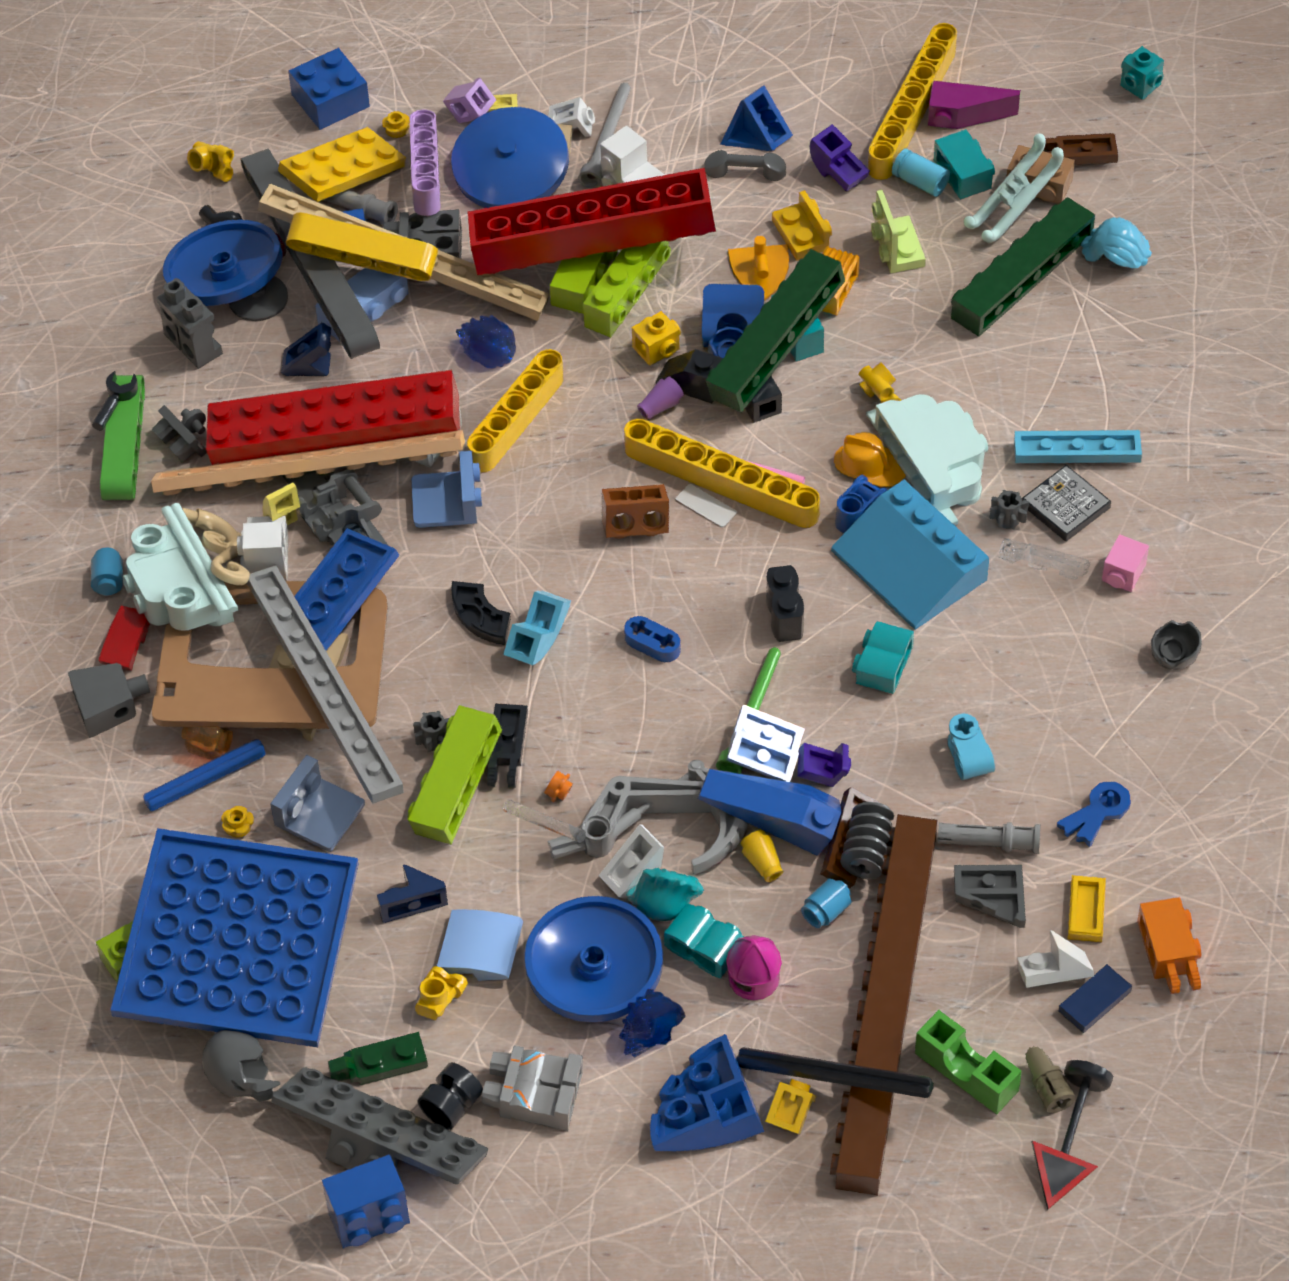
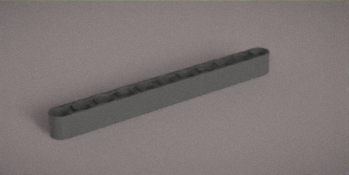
M269 149L240 158L244 174L259 201L269 184L295 193L287 178L278 171L279 165ZM268 215L350 359L380 349V342L371 321L335 260L298 252L289 248L285 242L291 223Z

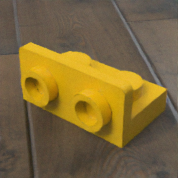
M805 190L799 192V203L772 212V222L788 245L796 261L804 258L810 249L821 253L825 247L829 246V237L832 236L831 225L827 219L823 220L819 213L817 202L814 199H810Z

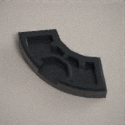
M452 581V603L461 623L481 639L506 645L511 621L510 613L498 610L488 602L484 595V584Z

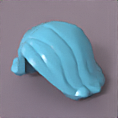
M1120 217L1106 219L1098 228L1092 229L1091 235L1087 236L1081 243L1083 247L1082 254L1090 262L1099 260L1104 254L1110 261L1120 266L1139 268L1148 263L1147 258L1151 257L1152 254L1149 250V241L1145 239L1143 233L1132 222Z

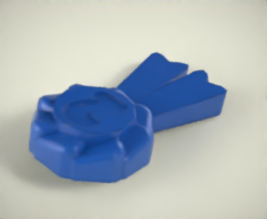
M1099 783L1090 792V805L1059 820L1057 827L1064 830L1066 837L1081 828L1077 833L1076 842H1085L1088 847L1092 846L1104 820L1121 819L1130 809V793L1120 783Z

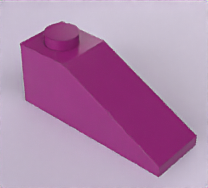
M933 81L929 103L928 126L960 129L1018 115L1021 90Z

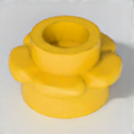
M393 111L382 120V126L385 128L387 135L392 138H401L409 131L410 118L407 114Z
M234 806L222 814V828L232 837H243L250 832L254 823V816L251 812L247 811V808Z

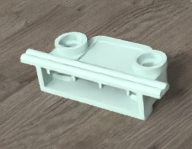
M924 394L915 395L901 401L889 400L876 405L875 409L867 411V417L914 489L956 526L958 519L950 507L956 504L962 506L972 505L980 499L984 455L988 451L987 440L983 434H979L975 429L970 414L964 412L960 405L954 401H944L937 404L932 397Z
M174 503L161 509L168 525L161 527L156 524H145L133 531L131 540L135 553L127 558L128 574L123 575L122 578L127 593L134 594L133 600L139 614L144 613L148 622L153 625L160 626L170 623L173 628L182 631L206 624L222 626L234 622L233 612L238 611V607L224 582L212 574L210 570L212 561L179 503Z

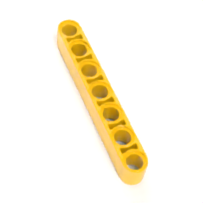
M939 23L931 29L871 142L868 151V169L870 170L869 175L877 180L890 178L893 175L892 167L896 157L903 149L908 147L929 107L933 81L943 80L955 57L957 30L953 25Z
M633 419L624 427L625 453L636 461L798 527L810 528L819 521L820 495L817 490L643 419Z

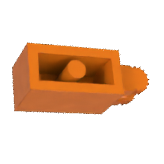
M1180 897L1140 903L1137 923L1154 979L1166 978L1171 994L1180 993L1181 987L1178 975L1186 974L1191 989H1201V977L1197 967V959H1200L1202 956L1201 946L1198 938L1192 937L1190 930L1192 929V917L1189 909L1183 908Z

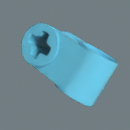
M965 713L954 716L949 723L950 734L947 744L960 779L966 780L994 772L993 754L984 739L976 718Z

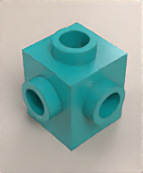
M1141 46L1134 53L1128 54L1123 59L1120 86L1138 98L1145 99L1161 85L1164 77V60Z

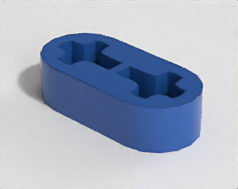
M634 616L626 621L624 625L625 641L630 647L661 662H671L679 657L681 644L680 637L676 632L643 616Z

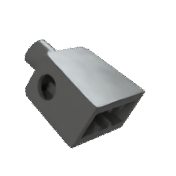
M118 663L68 672L72 691L89 738L136 716V709L133 698L150 693L145 674L126 680L122 666Z

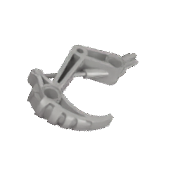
M693 760L688 764V773L678 780L627 776L612 778L584 821L578 826V832L548 840V846L554 859L583 850L586 855L591 857H604L612 850L618 835L640 820L641 814L711 813L720 831L713 846L703 855L691 860L692 872L697 874L716 865L729 852H732L739 844L740 839L746 834L749 823L697 799L709 769L705 768L702 761ZM594 835H602L601 837H592Z

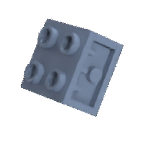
M306 755L270 805L274 826L331 852L365 806V800L321 779L318 760Z

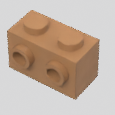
M1018 145L1007 168L1006 177L1031 148ZM1042 152L1036 162L1024 174L1030 184L1048 164L1052 157L1051 153ZM1064 157L1057 172L1035 198L1060 204L1064 200L1073 181L1075 160Z

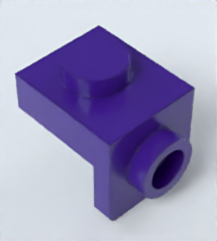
M803 743L798 748L797 777L834 787L850 771L851 758H849V745L841 743L834 751Z

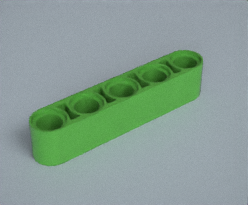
M116 375V383L120 386L131 383L133 375ZM136 375L138 382L137 394L129 400L118 401L116 409L106 424L100 478L102 500L135 499L145 400L143 375Z

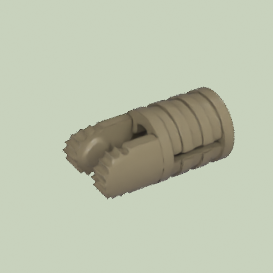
M1038 1046L1029 1047V1050L1025 1053L1026 1063L1034 1076L1032 1083L1038 1095L1041 1096L1040 1098L1043 1104H1045L1046 1110L1049 1113L1065 1110L1074 1103L1076 1096L1071 1091V1087L1067 1083L1061 1068L1054 1066L1042 1048L1040 1049Z

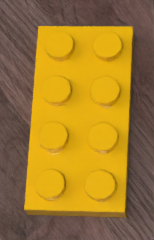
M365 127L279 161L278 171L314 201L319 202L404 167L406 157L369 127Z

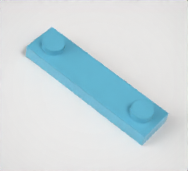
M1140 430L1014 432L1015 463H1141Z

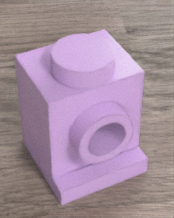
M476 78L474 82L455 86L445 97L443 103L457 122L463 123L475 120L485 114L496 99L482 79Z

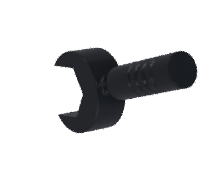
M115 371L107 377L106 387L110 397L106 399L92 423L94 429L102 431L116 409L118 401L129 400L137 394L138 382L135 374H133L131 383L121 386L116 383Z

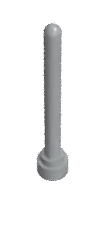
M628 83L620 84L591 161L584 164L580 170L578 180L587 188H597L602 182L600 143L614 134L631 89Z

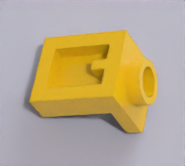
M792 1078L789 1085L779 1082L765 1122L800 1135L811 1103H815L817 1098L816 1095L809 1093L811 1086Z

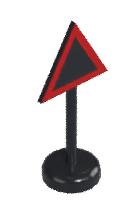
M1070 1060L1067 1061L1064 1069L1066 1079L1080 1089L1061 1151L1033 1140L1031 1141L1047 1210L1098 1167L1069 1155L1088 1090L1094 1092L1108 1090L1114 1077L1106 1068L1088 1061Z

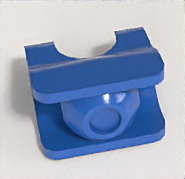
M708 284L704 287L702 347H708L711 337L720 329L734 327L744 331L745 327L753 322L764 305V290L760 285Z

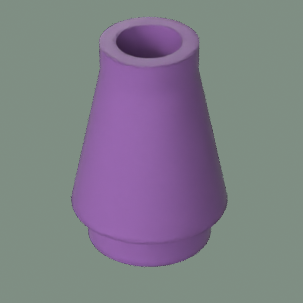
M667 377L665 380L660 379L644 400L637 405V408L642 416L649 420L653 416L679 404V399L684 394L677 382L671 377Z

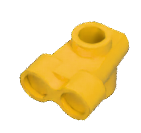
M201 141L193 144V149H190L187 153V161L192 170L199 172L207 169L217 179L224 182L231 180L233 176L231 162L234 158V151L223 145H210Z
M882 362L873 369L868 365L860 370L858 375L863 381L859 385L870 398L876 395L881 403L889 400L901 401L894 394V389L891 387L896 379Z
M432 967L420 984V998L415 1005L416 1013L436 1020L444 1014L445 1008L454 998H459L468 985L467 979L457 973L448 974L441 967Z

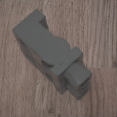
M459 209L442 210L429 216H422L417 213L409 215V212H400L399 221L384 222V229L410 239L432 244L438 250L462 259V224Z
M175 278L163 286L164 293L156 297L157 303L160 305L164 335L180 351L182 350V353L199 369L223 354L222 346L212 337L214 326L211 322L214 321V315L179 278Z

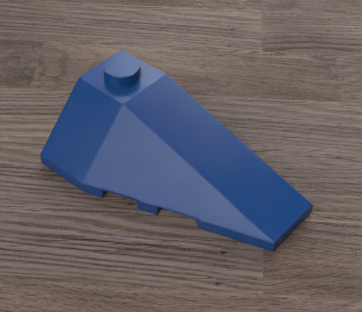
M713 769L708 770L697 798L816 856L832 840L841 815L839 799L810 785Z

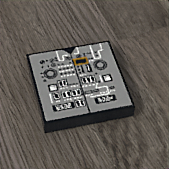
M1068 465L1062 467L1022 497V501L1027 500L1029 502L1028 511L1066 542L1111 508V500Z

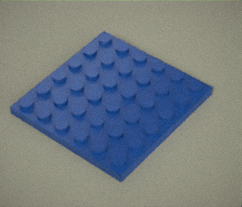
M157 828L110 1010L113 1017L212 1032L221 1030L238 1031L258 1039L318 1048L359 866L358 858Z

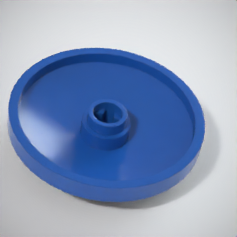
M506 107L481 115L461 132L453 147L451 164L455 181L461 192L473 203L483 208H490L549 197L565 178L569 165V151L562 130L550 117L530 108Z
M250 220L222 221L202 227L180 240L170 250L164 261L163 276L166 284L175 278H179L205 306L227 304L255 293L276 275L282 263V248L275 232L262 223Z
M580 897L554 907L536 923L528 937L525 948L526 975L534 994L553 1012L581 1022L610 1021L633 1012L652 995L660 981L663 969L662 943L653 923L634 906L610 897Z

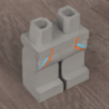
M515 1045L513 1046L512 1054L493 1052L489 1068L490 1074L505 1077L504 1084L486 1081L482 1092V1103L500 1108V1117L510 1119L513 1117L517 1120L568 1131L583 1074V1056L569 1053L568 1058L547 1055L537 1050H524V1047Z

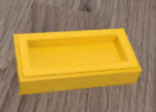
M1072 875L1068 940L1102 943L1106 878Z

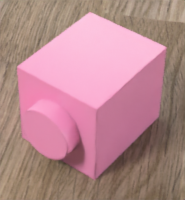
M1119 534L1104 562L1102 581L1110 584L1112 587L1132 592L1146 566L1149 545Z

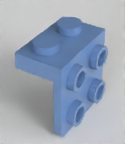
M472 451L459 452L460 471L416 474L412 477L413 520L416 527L477 524L476 507H482L481 488H475V482H480L479 463H473Z

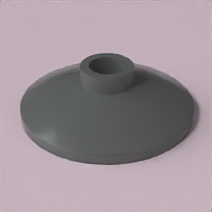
M274 276L255 293L228 304L232 312L242 319L263 321L276 316L285 308L288 301V291L285 284Z

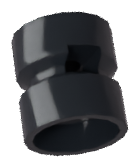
M454 1062L447 1064L436 1077L437 1084H430L417 1100L422 1112L432 1122L444 1126L447 1130H451L465 1114L464 1108H471L483 1092V1087L479 1080L465 1067Z

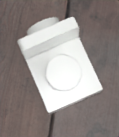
M581 97L549 106L548 117L554 120L556 124L573 125L572 129L578 127L585 137L591 136L595 116L592 109L586 106Z

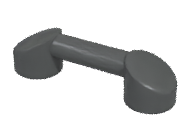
M718 150L711 153L704 162L705 172L712 178H720L726 175L728 166L763 168L764 177L770 181H779L786 176V163L784 159L775 153L756 156L727 154L724 150Z

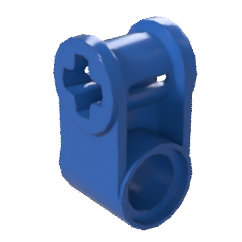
M864 475L857 477L853 484L837 499L836 528L840 532L845 533L873 502L888 489L878 488L868 482V478Z

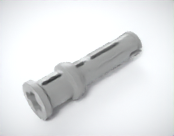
M346 190L323 199L350 210L363 208L365 220L371 218L380 221L382 226H384V222H394L398 213L396 202H384L376 199V196L371 193L360 195Z
M939 822L938 844L1002 847V850H1005V852L1019 849L1032 850L1034 854H1039L1041 824H1035L1034 827L1013 826L1012 822H1007L1002 827Z

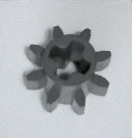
M1003 490L999 497H992L989 518L996 519L999 528H1012L1014 530L1019 522L1026 523L1029 502L1027 500L1022 501L1020 492Z
M440 711L423 712L420 722L413 723L414 733H416L415 743L416 745L423 744L427 752L435 751L438 744H442L449 718L444 719Z

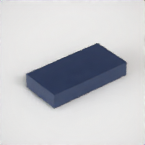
M1106 964L1094 977H1091L1059 1005L1058 1012L1082 1033H1085L1131 993L1132 985Z

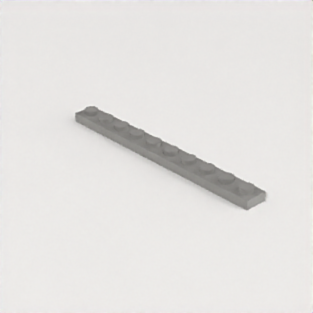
M277 566L251 573L247 585L372 804L404 793L401 779Z

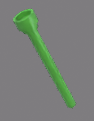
M776 647L769 649L747 703L748 707L758 711L781 656L780 650ZM729 747L726 748L719 755L716 763L717 770L741 774L743 766L727 760Z

